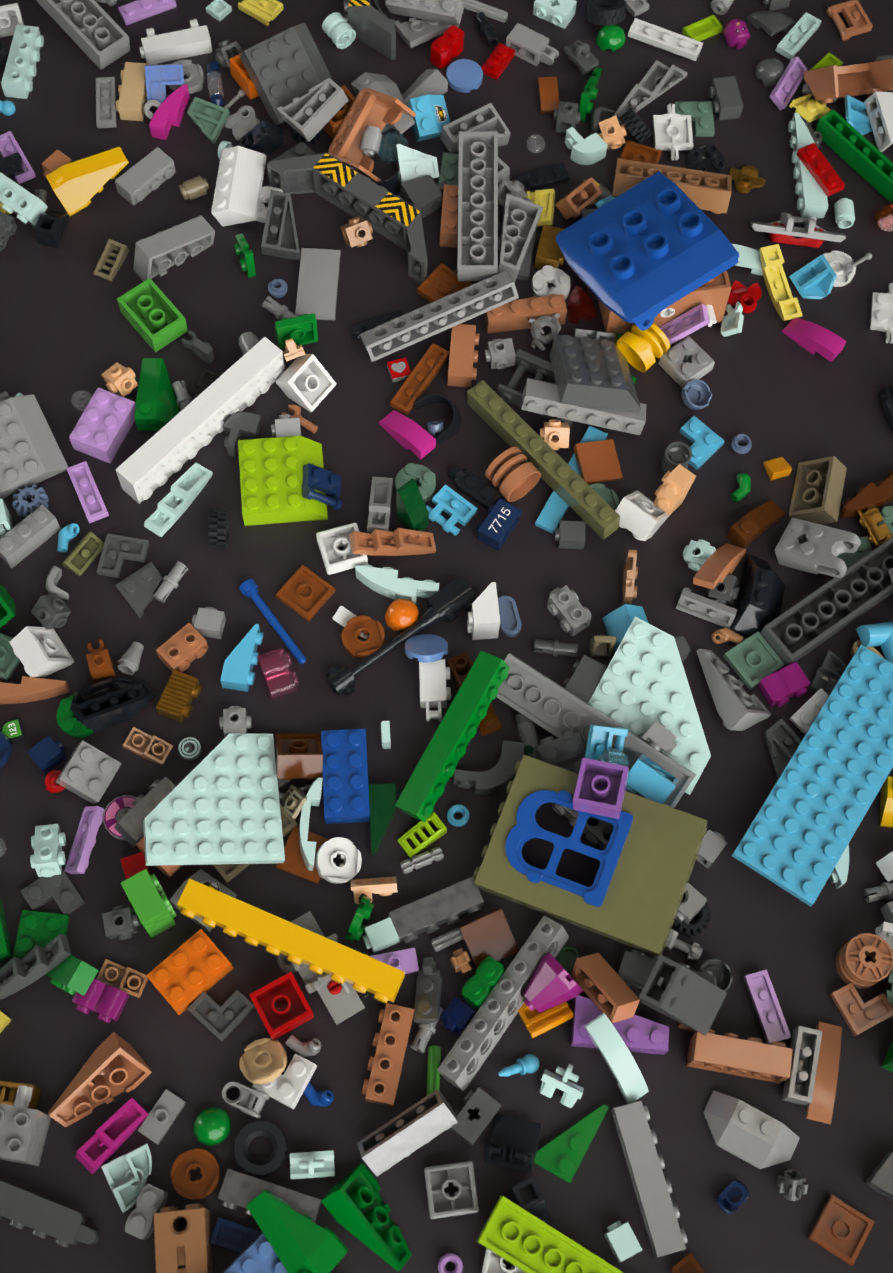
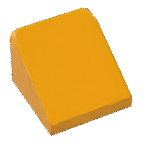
M783 457L763 462L770 481L789 476L792 471L791 466Z

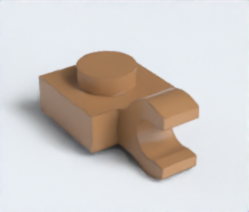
M462 948L454 951L450 961L455 973L460 972L462 977L469 975L471 968L468 963L470 958L467 951L463 952Z

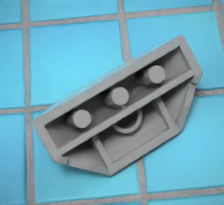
M717 1091L712 1092L703 1111L716 1146L758 1169L790 1160L800 1139L780 1121L737 1098Z

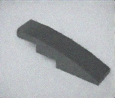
M59 934L45 948L37 945L22 959L13 957L0 969V1000L32 984L70 956L71 951L67 936Z

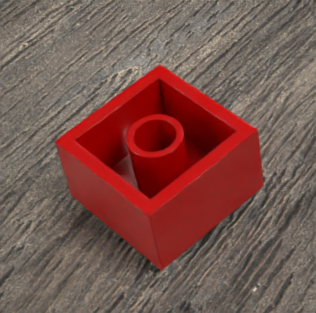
M292 972L249 994L272 1040L281 1037L314 1018V1014Z

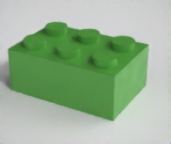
M150 278L117 298L120 312L155 353L188 332L185 317Z
M145 869L121 882L138 918L151 938L176 925L173 918L177 914L154 873L149 875Z

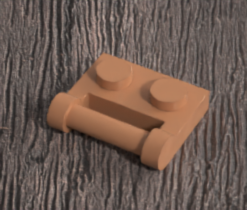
M858 0L833 5L827 9V14L836 24L843 41L848 40L851 36L869 32L873 27ZM838 13L843 14L850 28H846Z

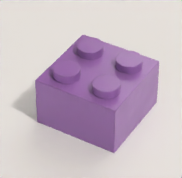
M582 758L573 798V810L619 819L629 776V767Z

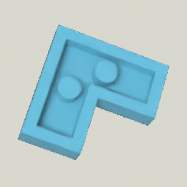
M695 416L680 429V433L693 443L690 446L692 456L689 464L696 470L724 444V440Z

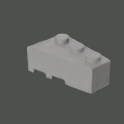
M330 78L309 89V93L300 98L297 96L292 99L293 102L287 106L277 108L283 120L308 142L349 101L343 89Z
M489 103L443 126L440 139L449 153L459 152V132L498 131V146L508 145L511 132L492 103Z

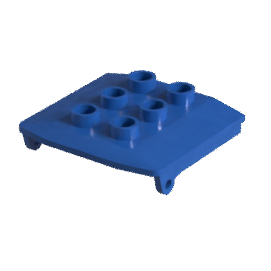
M659 171L561 231L556 236L557 245L567 263L598 299L625 322H634L642 331L651 327L654 318L662 310L739 263L738 257H740L739 252L723 232L674 182Z

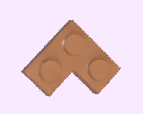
M850 983L830 994L854 1037L893 1016V1007L889 1005L884 993L864 1003L853 984Z

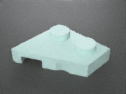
M401 144L396 145L401 182L426 175L432 178L439 177L437 157Z

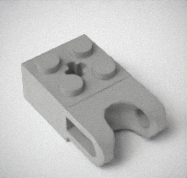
M792 517L774 551L779 565L816 575L821 573L842 578L847 568L843 559L837 556L844 552L855 553L861 541L852 532Z

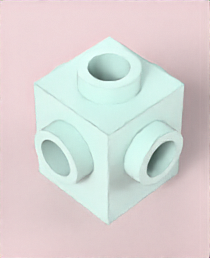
M701 539L698 542L691 540L690 544L686 545L683 551L684 561L687 563L688 568L698 571L716 551V548L710 546L709 542Z

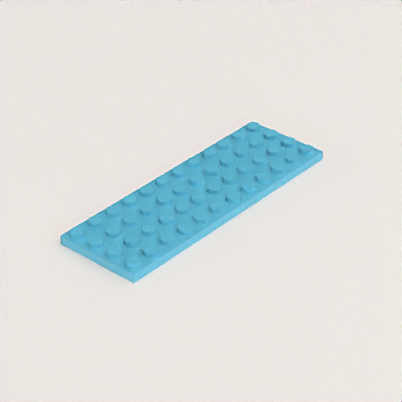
M863 645L858 647L732 854V857L810 907L816 901L893 768L892 663Z

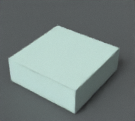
M214 0L206 7V12L219 22L232 11V6L223 0Z
M382 721L381 723L383 749H391L390 721Z

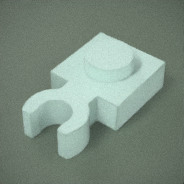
M736 302L734 309L728 304L726 306L728 315L723 317L720 330L724 337L741 333L744 319L742 315L743 306L739 302Z

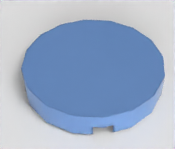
M460 59L449 65L446 80L453 90L468 93L470 90H476L480 87L483 80V71L478 63L469 59Z
M416 635L405 642V654L408 658L412 660L413 657L417 658V661L422 663L439 661L443 658L444 654L447 655L448 653L447 641L437 635Z

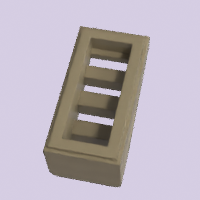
M109 239L93 274L112 282L129 253L127 245ZM113 250H115V251H118L119 254L117 255V254L112 253V252H113ZM111 256V257L116 258V260L113 261V260L108 259V258ZM105 263L112 264L113 267L106 266ZM101 270H108L110 271V274H105L101 272Z
M597 635L590 639V656L610 657L616 643V636Z

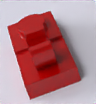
M499 43L481 67L483 74L497 80L514 58L516 50Z

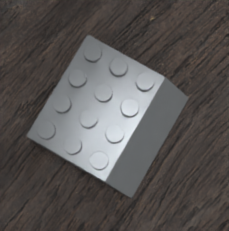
M34 394L11 397L0 402V499H4L17 493L18 488L25 489V484L30 487L69 468Z

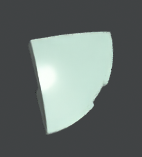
M147 1143L101 1166L122 1213L130 1209L137 1202L148 1175H151L152 1159Z

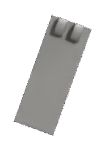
M689 588L683 589L676 606L677 610L729 629L738 610L692 593Z

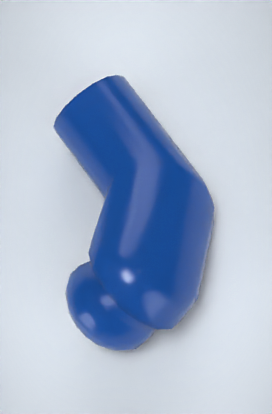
M310 1081L303 1092L309 1103L313 1106L326 1107L331 1105L334 1100L332 1091H316Z

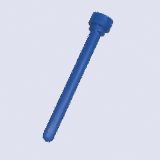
M248 579L243 582L239 587L241 593L253 600L300 664H304L306 657L260 597L255 581Z

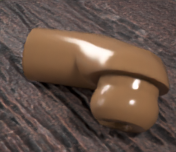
M729 628L716 630L711 636L712 641L716 644L730 641L738 645L744 638Z

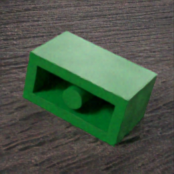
M70 955L45 975L51 977L49 981L51 984L67 993L74 995L75 992H78L84 996L99 970Z

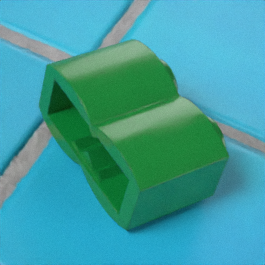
M490 956L487 957L478 966L476 975L465 983L462 995L467 1004L477 1011L504 974L505 969L501 963Z

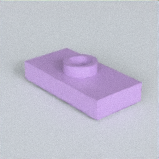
M415 948L370 956L404 971L405 974L419 972Z

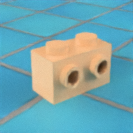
M680 464L672 472L668 471L661 480L664 482L663 485L661 484L655 492L657 497L653 504L668 515H671L683 503L696 475Z

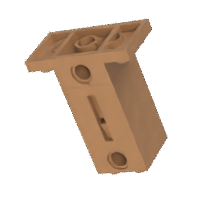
M189 1204L185 1205V1210L178 1211V1208L172 1206L160 1208V1213H154L156 1273H213L212 1247L210 1242V1210L203 1208V1205ZM186 1218L187 1227L184 1231L180 1232L178 1223L181 1219Z

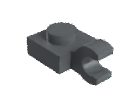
M189 331L188 334L192 340L187 341L182 338L183 346L193 350L194 355L210 365L214 360L212 346L205 341L199 340L193 331Z

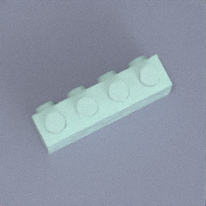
M16 25L1 82L5 97L28 99L29 91H32L33 76H36V63L40 60V47L44 45V37L40 34L39 27Z
M0 173V203L3 204L1 207L10 214L12 212L18 214L16 217L23 223L27 224V222H30L35 226L40 214L44 213L48 206L38 197Z

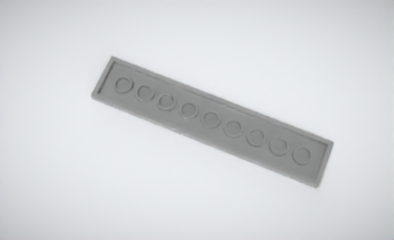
M509 653L505 658L504 662L510 669L507 678L499 687L496 697L556 737H562V732L574 728L575 732L580 730L587 747L590 724L623 727L512 653ZM628 731V736H625L621 765L628 766L630 771L643 753L678 778L679 781L676 787L663 803V805L675 808L696 774L663 752L656 750L648 742L631 731ZM613 735L609 763H612L616 735Z

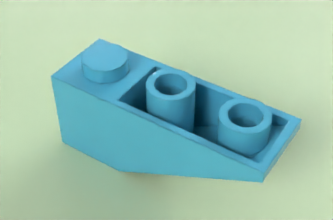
M255 624L225 659L220 679L222 688L248 692L249 685H253L255 679V672H252L253 666L257 665L259 660L257 647L263 641V632H260L259 624Z

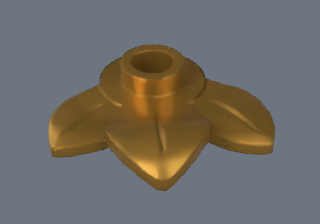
M752 165L744 166L742 170L732 167L729 171V175H732V180L735 181V188L740 193H749L751 189L761 188L765 185L766 180L758 177V169Z

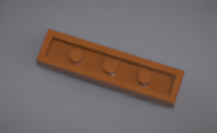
M432 343L391 400L390 406L408 416L414 407V403L420 399L450 357V352Z

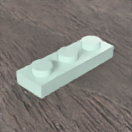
M806 12L777 45L775 51L791 60L819 28L821 20Z

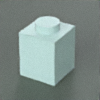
M390 917L364 928L366 935L362 936L366 948H371L373 953L399 943L398 934Z
M619 1220L607 1227L609 1232L604 1234L618 1263L642 1251L628 1222L622 1224Z

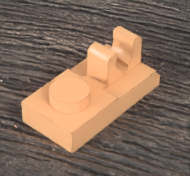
M293 338L285 341L286 350L282 352L286 362L305 354L302 345H297Z
M396 876L351 880V891L354 892L355 904H359V897L364 893L371 899L372 903V893L379 894L380 896H389L393 892H397Z

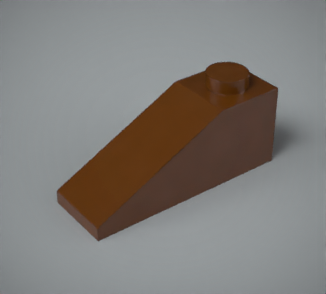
M769 500L747 513L732 525L727 538L735 546L746 548L786 513L773 500Z

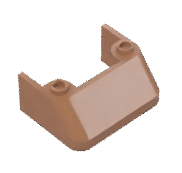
M893 58L871 63L840 67L835 65L804 71V80L816 100H821V104L832 103V99L842 98L846 95L857 96L867 94V98H869L875 92L893 90Z
M364 88L358 93L329 147L328 154L332 157H337L348 167H353L361 175L367 176L375 182L380 181L381 179L371 173L374 161L360 150L363 131L366 130L367 126H374L380 128L382 133L386 123L394 125L400 121L403 113L415 117L416 113L397 98L370 88Z

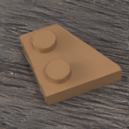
M628 550L623 566L622 605H631L633 598L637 597V586H634L638 575V566H636L637 550Z

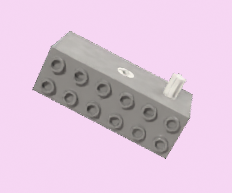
M18 1086L14 1106L0 1103V1160L39 1166L51 1117L39 1110L28 1108L33 1091L32 1087Z

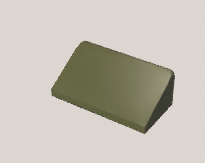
M92 531L87 532L61 564L80 577L103 550L104 542Z

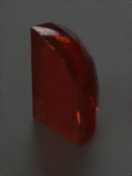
M893 203L875 213V222L883 231H893Z
M576 286L569 297L567 305L569 322L577 324L579 323L578 320L588 319V321H591L597 317L593 301L583 289Z

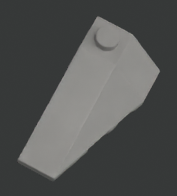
M365 72L351 83L356 97L362 89L370 88L397 98L406 105L396 83L386 75ZM403 113L399 122L389 126L399 134H402L414 125L415 121L412 116Z
M698 649L696 651L717 712L727 729L743 731L771 715L754 693L750 696L742 688L744 683L740 679L737 680L734 676L728 674L729 668L711 650Z

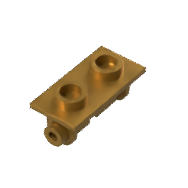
M871 505L866 508L867 512L865 513L858 510L861 516L859 521L865 529H868L870 533L868 537L871 543L879 547L891 539L893 535L886 523L880 526L877 525L884 521L878 508Z

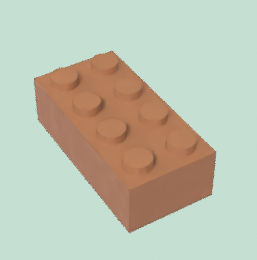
M709 1029L706 1036L696 1032L689 1038L687 1067L779 1084L790 1078L793 1049L786 1048L785 1043L771 1042L770 1045L762 1043V1039L748 1037V1040L738 1039L739 1035L724 1033V1036L716 1035L715 1031Z

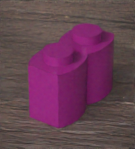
M795 662L761 679L757 686L770 707L775 705L781 707L789 702L788 698L793 696L799 698L806 694L811 683L799 664Z
M94 979L85 995L83 996L76 992L72 1002L77 1005L75 1008L77 1011L88 1015L89 1011L98 1014V1020L109 1024L110 1021H118L129 995L120 989Z

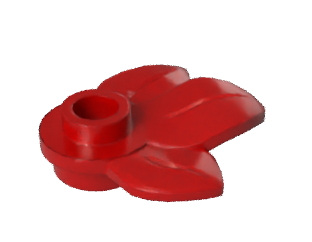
M735 280L727 303L736 307V302H739L743 306L742 312H753L757 307V301L762 295L760 285L754 283L747 288Z

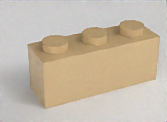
M125 62L124 70H121L122 85L118 86L119 100H116V112H119L121 120H144V106L147 101L144 65H148V63Z

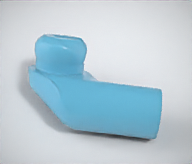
M71 523L59 531L57 546L59 552L68 551L69 541L76 537L80 531L78 524Z

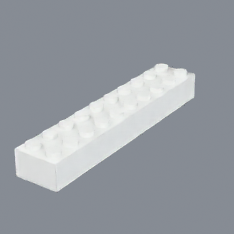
M266 337L260 340L116 469L122 489L139 504L143 500L149 499L154 490L159 486H163L173 473L180 471L183 464L189 459H193L197 452L203 446H207L217 433L224 431V423L230 416L242 412L247 406L250 407L259 395L269 390L270 386L285 372L282 350Z

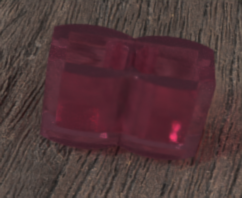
M283 648L258 656V661L272 700L297 692L296 685L299 684L296 672L291 673L289 668L292 665L289 653H284Z

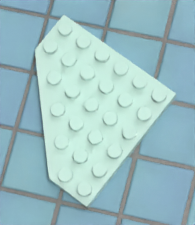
M634 617L588 704L629 729V731L641 739L655 721H658L675 735L677 739L674 742L677 746L669 755L663 750L661 752L696 774L685 793L690 795L711 754L675 638L653 625Z
M229 733L145 817L143 828L146 866L283 863L285 861L273 734Z

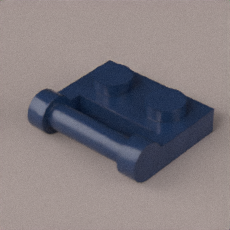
M310 463L304 465L303 498L308 500L314 499L329 505L334 510H340L343 505V501L340 499L341 476ZM315 490H318V491H320V492H323V493H325V494H328V495H330L331 497H329V496H327V495H324V494H322V493L316 492Z

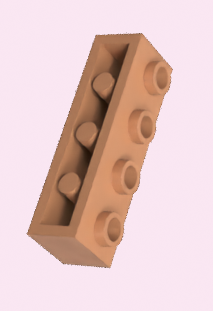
M564 294L515 299L484 313L487 333L529 329L532 326L529 322L530 318L536 320L541 316H552L554 313L560 314L558 318L560 325L565 324L567 308Z
M387 1003L386 1008L380 1010L378 1023H381L382 1026L380 1033H375L373 1046L377 1047L375 1056H370L367 1070L371 1071L369 1080L364 1081L362 1094L366 1095L365 1101L394 1107L414 1009Z

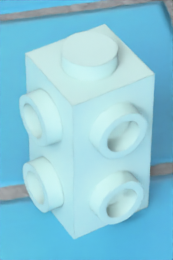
M58 824L35 826V835L31 836L32 849H34V855L30 856L31 868H35L38 877L61 875L62 865H65V853L62 851V846L66 845L65 832H61Z

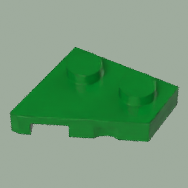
M243 234L235 235L236 244H233L236 256L240 255L241 260H239L241 269L247 272L249 278L256 276L253 252L248 249L249 245Z

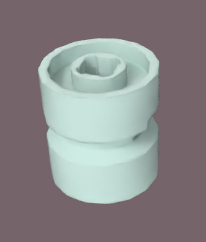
M334 12L323 21L322 29L329 38H332V42L337 48L344 49L355 40L356 32L341 13Z

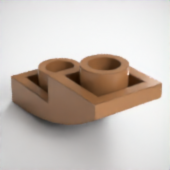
M133 726L122 747L147 760L163 765L173 745L155 735L152 737Z
M105 959L96 980L128 993V995L140 998L148 978L146 974Z

